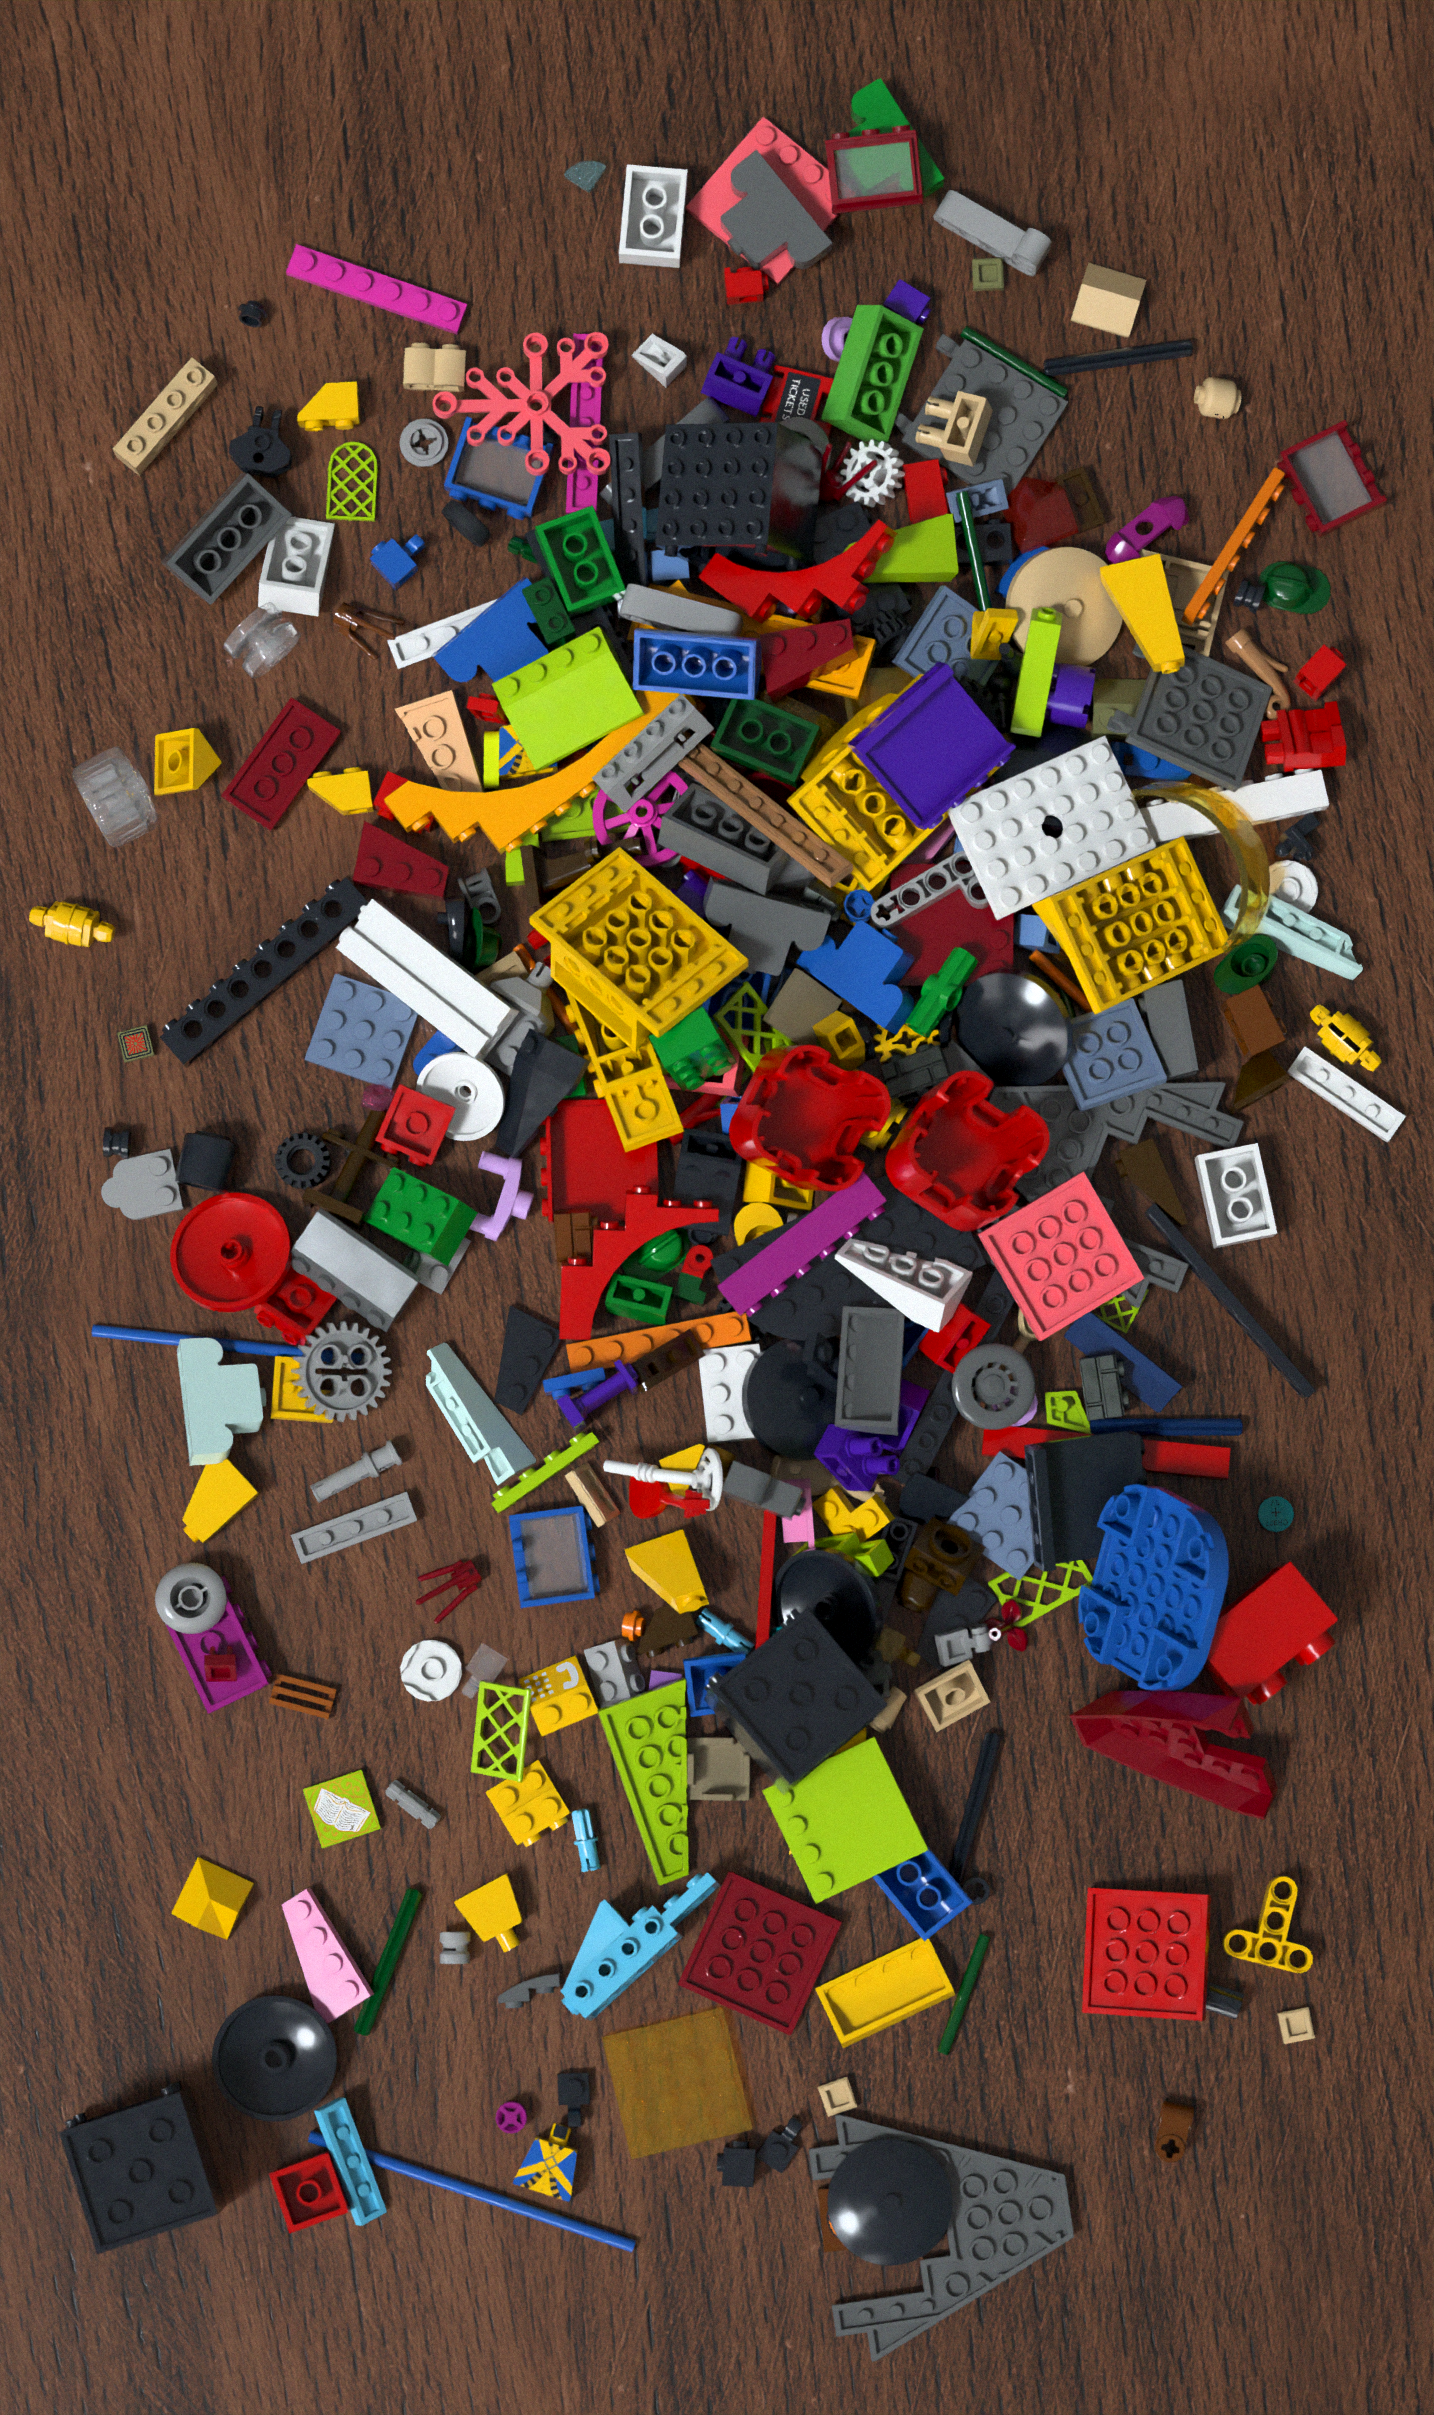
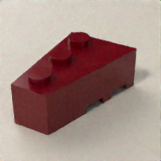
M364 821L353 875L354 885L445 902L444 899L446 898L450 877L449 867Z

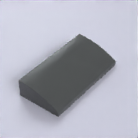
M843 1306L835 1427L868 1433L898 1435L906 1315L898 1309Z

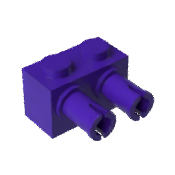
M731 337L724 355L717 352L704 381L701 393L756 417L773 376L768 373L776 357L769 351L766 360L763 361L767 350L759 349L752 366L746 365L740 361L748 344L742 339L738 349H735L739 338Z
M829 1424L814 1455L847 1491H870L878 1474L895 1475L898 1473L900 1462L895 1455L880 1456L883 1451V1442L879 1440V1437H863L859 1433L860 1431L835 1427V1424Z

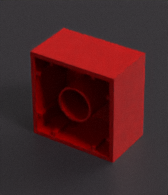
M1290 1561L1279 1564L1219 1613L1215 1634L1203 1668L1226 1696L1246 1697L1253 1706L1256 1704L1261 1705L1288 1683L1278 1670L1285 1663L1294 1658L1300 1666L1304 1664L1308 1666L1336 1643L1327 1629L1337 1622L1338 1619Z

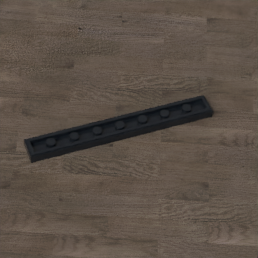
M1155 1203L1144 1212L1145 1217L1181 1259L1189 1264L1188 1267L1296 1393L1304 1400L1313 1394L1316 1390Z

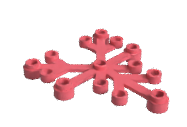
M600 332L590 333L586 337L584 351L573 361L572 356L575 353V343L569 338L559 340L557 343V353L560 356V374L543 391L542 358L547 354L548 342L544 335L531 333L526 336L523 343L524 353L530 358V390L515 377L513 370L510 368H501L496 375L498 385L502 388H509L520 399H508L484 377L483 371L479 368L468 370L466 382L469 387L478 388L489 399L456 400L452 393L446 391L436 394L433 399V411L438 417L443 419L450 418L455 413L490 412L476 426L470 427L467 431V441L475 447L484 443L485 435L508 412L520 413L508 425L498 429L497 439L503 446L512 445L515 442L516 434L531 420V450L525 457V467L534 476L543 475L549 469V456L543 450V421L561 437L562 456L559 459V470L563 474L569 475L576 471L577 460L574 457V450L586 460V467L590 473L603 475L610 468L611 459L609 453L602 448L592 449L585 442V440H590L594 445H602L607 439V430L604 426L596 424L592 427L570 428L551 411V400L568 383H589L593 387L604 385L606 372L603 368L596 366L591 369H584L593 359H601L608 353V339ZM567 344L572 349L569 352H563L560 349L561 346ZM598 344L602 349L599 352H594L591 350V346ZM539 345L541 350L535 353L530 350V347ZM594 373H599L602 375V379L595 381L591 376ZM473 374L481 377L478 382H472L469 378ZM503 374H508L511 376V379L504 382L500 377ZM537 402L542 405V408L540 410H533L531 405ZM446 403L451 408L448 411H442L439 408L440 405ZM595 431H601L603 437L596 439L592 434ZM478 432L482 436L478 440H473L470 435ZM509 432L512 434V437L504 440L501 438V434ZM538 460L543 463V466L536 469L531 464ZM570 460L573 462V466L565 468L562 463ZM601 460L604 465L601 468H596L593 466V462Z

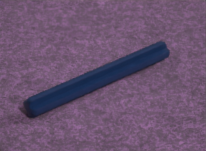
M1098 1419L1090 1421L1091 1434H1102L1130 1429L1140 1436H1239L1243 1432V1423L1241 1419Z

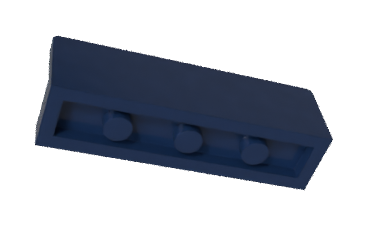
M1092 1311L1078 1318L1064 1334L1068 1341L1088 1357L1116 1353V1360L1123 1359L1125 1377L1119 1378L1120 1383L1157 1413L1161 1412L1182 1387L1178 1381Z

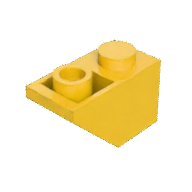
M357 381L326 383L297 415L299 427H305L306 431H321L323 426H335L336 429L347 430L352 429L355 424H360Z
M361 767L344 769V774L332 775L329 771L313 774L314 778L307 779L310 791L344 816L374 812L368 771H362Z
M836 1010L812 1026L823 1049L832 1054L829 1060L830 1063L843 1070L852 1071L865 1062V1043L851 1017Z

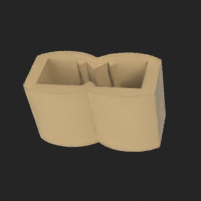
M413 343L411 347L405 348L404 389L463 392L465 387L466 351L460 350V346L453 344L442 345V349H431L429 344Z

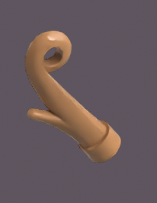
M1242 628L1225 644L1233 654L1237 653L1266 685L1272 687L1274 695L1269 697L1264 714L1270 720H1275L1276 711L1272 707L1273 703L1280 704V710H1286V712L1292 709L1289 692L1275 671L1287 672L1288 667L1275 661L1258 648L1251 640L1250 634L1245 628Z

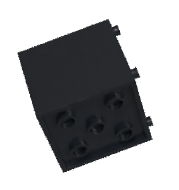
M778 422L666 424L655 546L665 550L664 555L667 557H679L698 567L697 572L700 574L715 553L720 554L735 564L750 569H787L786 572L813 567L823 448Z
M795 1607L786 1615L788 1619L781 1624L782 1628L723 1677L719 1671L708 1679L710 1683L704 1687L707 1691L704 1698L706 1703L783 1795L875 1720L888 1706L808 1608H805L800 1613Z
M181 2081L169 2084V2087L161 2089L162 2095L90 2119H87L86 2112L73 2116V2119L64 2121L66 2128L60 2131L59 2135L97 2254L218 2215L227 2206L190 2086L182 2088Z

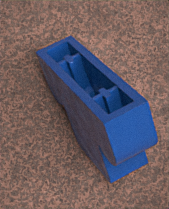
M523 577L431 655L453 680L457 682L471 680L476 674L477 665H480L491 680L496 682L549 653L527 626L528 622H536L522 594V589L532 584L528 578Z
M859 920L843 943L825 935L820 947L813 951H803L795 962L881 1027L897 1035L914 1009V1000L911 994L897 986L914 962V956L896 943L899 938L886 928H883L880 932L870 924Z

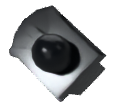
M1311 812L1292 825L1278 838L1281 842L1275 847L1277 856L1285 857L1290 853L1295 861L1302 858L1310 861L1314 858V849L1304 838L1320 825Z

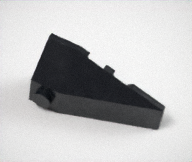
M530 1028L515 1057L505 1100V1108L495 1145L510 1156L518 1158L539 1133V1125L547 1116L553 1117L558 1111L556 1105L565 1095L571 1096L576 1090L590 1061L556 1038Z

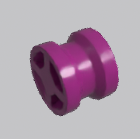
M516 2101L503 2103L496 2113V2123L505 2133H517L524 2127L527 2121L526 2109Z

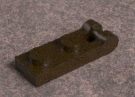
M688 1329L630 1364L639 1377L636 1379L639 1383L637 1385L638 1390L641 1394L704 1357L705 1353L691 1329ZM646 1365L653 1375L650 1378L644 1369Z

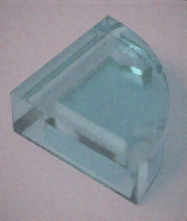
M583 161L570 167L565 172L564 177L590 193L605 171L606 166L595 161Z

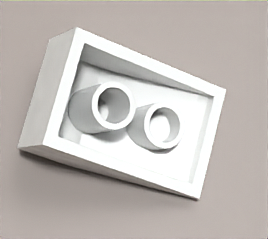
M290 517L268 542L259 582L258 607L319 616L335 528L334 523Z

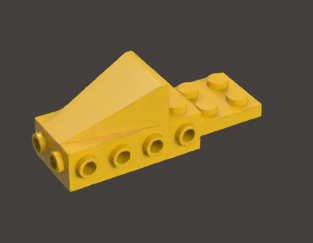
M566 991L570 1004L565 1006L569 1021L570 1023L577 1022L579 1029L575 1030L574 1033L580 1048L586 1046L588 1054L583 1057L590 1061L587 1069L589 1073H596L597 1080L593 1081L598 1098L604 1097L625 1152L684 1132L663 1076L668 1074V1071L665 1069L660 1058L656 1057L655 1048L649 1037L646 1038L637 1052L633 1051Z

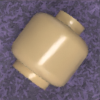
M1209 377L1203 382L1202 386H1197L1194 394V403L1198 404L1199 411L1203 416L1228 419L1233 413H1237L1240 407L1241 391L1237 389L1236 384L1231 380Z

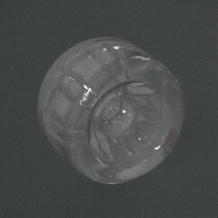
M111 747L73 769L72 778L96 824L111 847L124 846L152 831L159 825L160 816L149 797L151 792L139 770L135 771L121 747Z

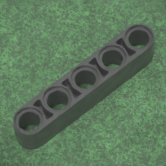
M707 397L677 424L729 423L731 419L711 397ZM665 434L643 453L645 497L661 484ZM610 482L601 491L600 495L613 508L612 483Z

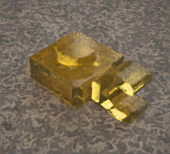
M886 1625L883 1627L878 1643L872 1650H880L883 1660L889 1661L891 1665L897 1657L915 1668L921 1658L920 1655L903 1646L907 1637Z

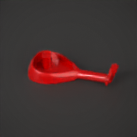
M630 1476L629 1504L632 1513L638 1518L651 1519L657 1517L668 1505L685 1509L684 1518L706 1514V1509H710V1500L702 1498V1493L686 1489L685 1496L672 1493L668 1482L655 1481V1483L638 1481L635 1477Z

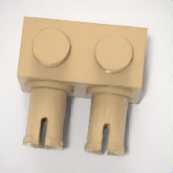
M958 391L954 402L930 396L927 401L931 402V404L926 403L925 414L948 419L945 430L920 424L918 430H921V432L917 431L916 443L938 447L946 460L974 467L993 412L987 398Z

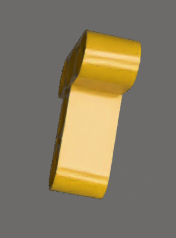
M1285 1876L1272 1878L1266 1888L1256 1933L1241 1929L1228 1930L1222 1938L1224 1951L1236 1958L1290 1972H1306L1313 1963L1311 1951L1305 1946L1286 1941L1297 1897L1296 1883ZM1281 1881L1286 1882L1290 1887V1893L1284 1899L1277 1898L1274 1893L1275 1885ZM1272 1912H1279L1283 1919L1281 1926L1277 1929H1271L1267 1925V1917ZM1236 1934L1242 1935L1245 1940L1244 1948L1238 1952L1232 1951L1229 1947L1230 1938ZM1265 1942H1271L1275 1947L1274 1956L1268 1960L1263 1959L1259 1954L1260 1946ZM1295 1950H1301L1305 1955V1962L1300 1967H1293L1289 1961L1291 1953Z

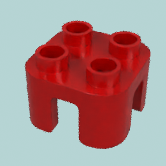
M815 1045L779 1046L769 1050L761 1058L740 1100L729 1126L731 1144L742 1158L800 1189L835 1192L845 1190L858 1180L865 1166L864 1161L852 1156L862 1134L865 1131H881L889 1117L891 1100L888 1090L879 1079L864 1071H846L830 1063L829 1060L832 1054Z
M975 1071L957 1072L927 1091L891 1145L885 1161L888 1178L895 1188L952 1228L960 1231L980 1229L1010 1211L1019 1198V1194L1012 1189L1022 1175L1039 1165L1048 1150L1050 1141L1049 1130L1045 1121L1028 1106L1021 1105L1007 1114L987 1102L984 1098L989 1095L994 1087V1083Z

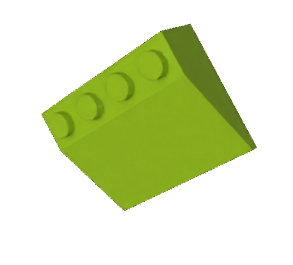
M599 626L492 684L509 722L537 772L645 714L611 640Z

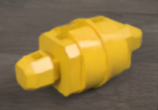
M55 901L49 909L48 907L36 906L30 912L29 921L40 927L46 925L45 937L64 942L66 945L90 947L95 939L101 942H111L115 935V927L103 921L99 923L100 913L98 911L80 906L78 903L71 904Z
M1317 1005L1310 1012V1016L1318 1026H1323L1317 1033L1323 1038L1321 1043L1343 1063L1348 1061L1351 1065H1354L1360 1059L1362 1066L1374 1072L1382 1061L1373 1050L1371 1052L1368 1050L1374 1042L1368 1038L1370 1033L1361 1025V1022H1357L1348 1013L1343 1015L1340 1011H1337L1331 1017V1012L1328 1009ZM1333 1024L1344 1033L1342 1038L1330 1028ZM1349 1039L1361 1048L1359 1052L1347 1043Z

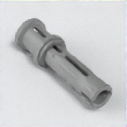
M390 1439L386 1441L385 1446L372 1453H363L361 1460L310 1485V1488L318 1503L369 1476L376 1478L380 1476L381 1471L395 1464L400 1466L403 1462Z

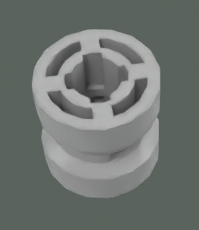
M440 1932V1942L443 1944V1951L440 1953L441 1964L470 1963V1953L467 1951V1944L470 1942L471 1932Z

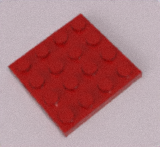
M1089 1887L1087 1890L1082 2013L1206 2021L1211 1895Z

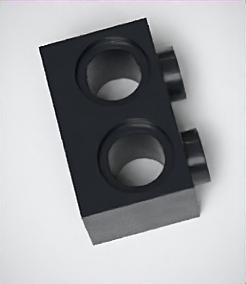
M993 519L985 521V525H975L983 566L1011 565L1010 523L1003 524V520ZM962 521L954 523L955 541L957 542L958 539L965 538ZM991 536H998L1002 539L1004 545L998 549L991 548L987 544V539ZM956 544L958 568H971L968 550H961Z

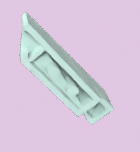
M1236 884L1219 913V917L1225 927L1246 936H1267L1276 944L1277 949L1347 979L1353 980L1362 972V965L1357 964L1351 951L1353 944L1348 934L1270 894H1267L1263 901H1261L1242 886Z
M442 1343L429 1349L427 1356L430 1357L432 1362L431 1372L426 1375V1386L472 1462L475 1463L484 1458L497 1486L536 1462V1458L449 1345Z

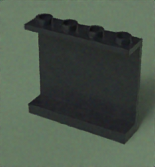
M1129 1429L1024 1445L1034 1566L1047 1572L1056 1570V1564L1098 1558L1105 1531L1097 1527V1523L1108 1500L1113 1495L1119 1496L1123 1493V1487L1133 1484L1147 1485V1473L1145 1468L1142 1467V1456L1145 1454L1143 1439L1139 1434Z

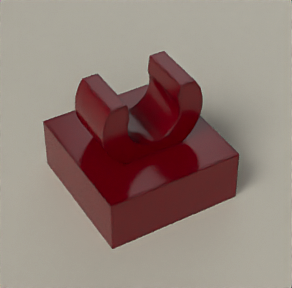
M211 1646L209 1655H204L206 1682L237 1681L236 1654H233L231 1646H227V1654L216 1655L215 1646Z

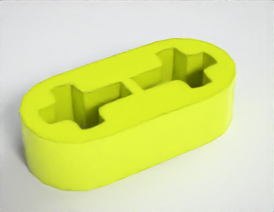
M485 731L484 788L499 789V731Z

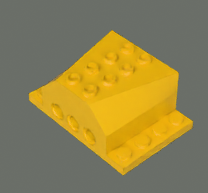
M921 673L899 694H886L859 711L814 754L801 775L805 783L786 800L819 838L853 864V872L851 874L866 891L872 890L948 817L947 812L942 814L943 820L932 829L927 828L923 830L917 828L847 745L924 675ZM995 766L989 773H987L989 777L994 772H996L1000 767ZM972 787L967 793H965L966 798L969 797L979 787Z
M1184 836L1032 904L1034 910L1069 957L1094 1014L1102 1012L1233 948Z
M620 847L530 916V925L551 942V977L635 1052H637L651 1032L660 1038L748 967L749 960Z

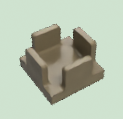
M688 1738L687 1800H749L750 1754L736 1738Z

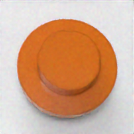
M640 1611L626 1612L624 1616L622 1636L628 1637L630 1641H637L638 1637L643 1636L645 1632L646 1619L642 1618Z

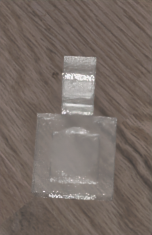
M481 1643L465 1668L472 1676L461 1691L462 1694L472 1700L479 1690L480 1681L495 1682L508 1659Z

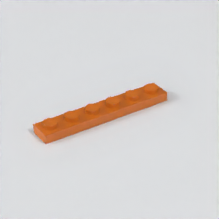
M1274 467L1186 607L1181 619L1184 623L1192 627L1197 617L1200 619L1205 617L1211 606V603L1207 602L1212 594L1217 596L1226 582L1222 578L1227 570L1233 572L1241 558L1237 554L1240 548H1248L1256 534L1252 531L1255 524H1263L1270 512L1267 505L1271 500L1276 502L1285 488L1281 484L1285 474L1283 471Z
M731 1312L567 1344L566 1348L571 1374L601 1367L603 1369L614 1368V1362L619 1359L623 1365L627 1362L631 1364L688 1329H691L702 1350L753 1341L750 1323L746 1313L740 1316L737 1312Z

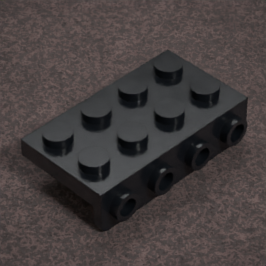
M858 501L817 519L813 558L814 566L823 564L842 554L849 544L859 541L870 530V525L872 524L871 516L865 507L861 508ZM898 582L861 583L870 591L866 595L867 599L860 609L855 610L853 615L832 601L840 620L850 619L856 628V635L864 631L863 626L865 624L869 625L871 623L870 619L873 617L877 619L879 613L883 612L885 614L889 609L892 611L896 609L905 617L909 614L910 606L912 605L909 593L905 588L901 589Z

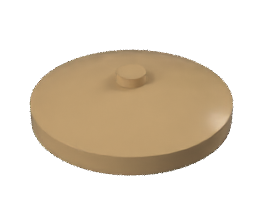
M1055 547L1035 554L1019 568L1010 583L1005 609L1017 611L1019 619L1011 637L1021 652H1024L1032 608L1039 609L1041 607H1050L1062 613V624L1054 663L1063 662L1086 666L1095 662L1108 651L1117 638L1123 618L1101 582L1100 567L1107 566L1101 558L1080 548Z

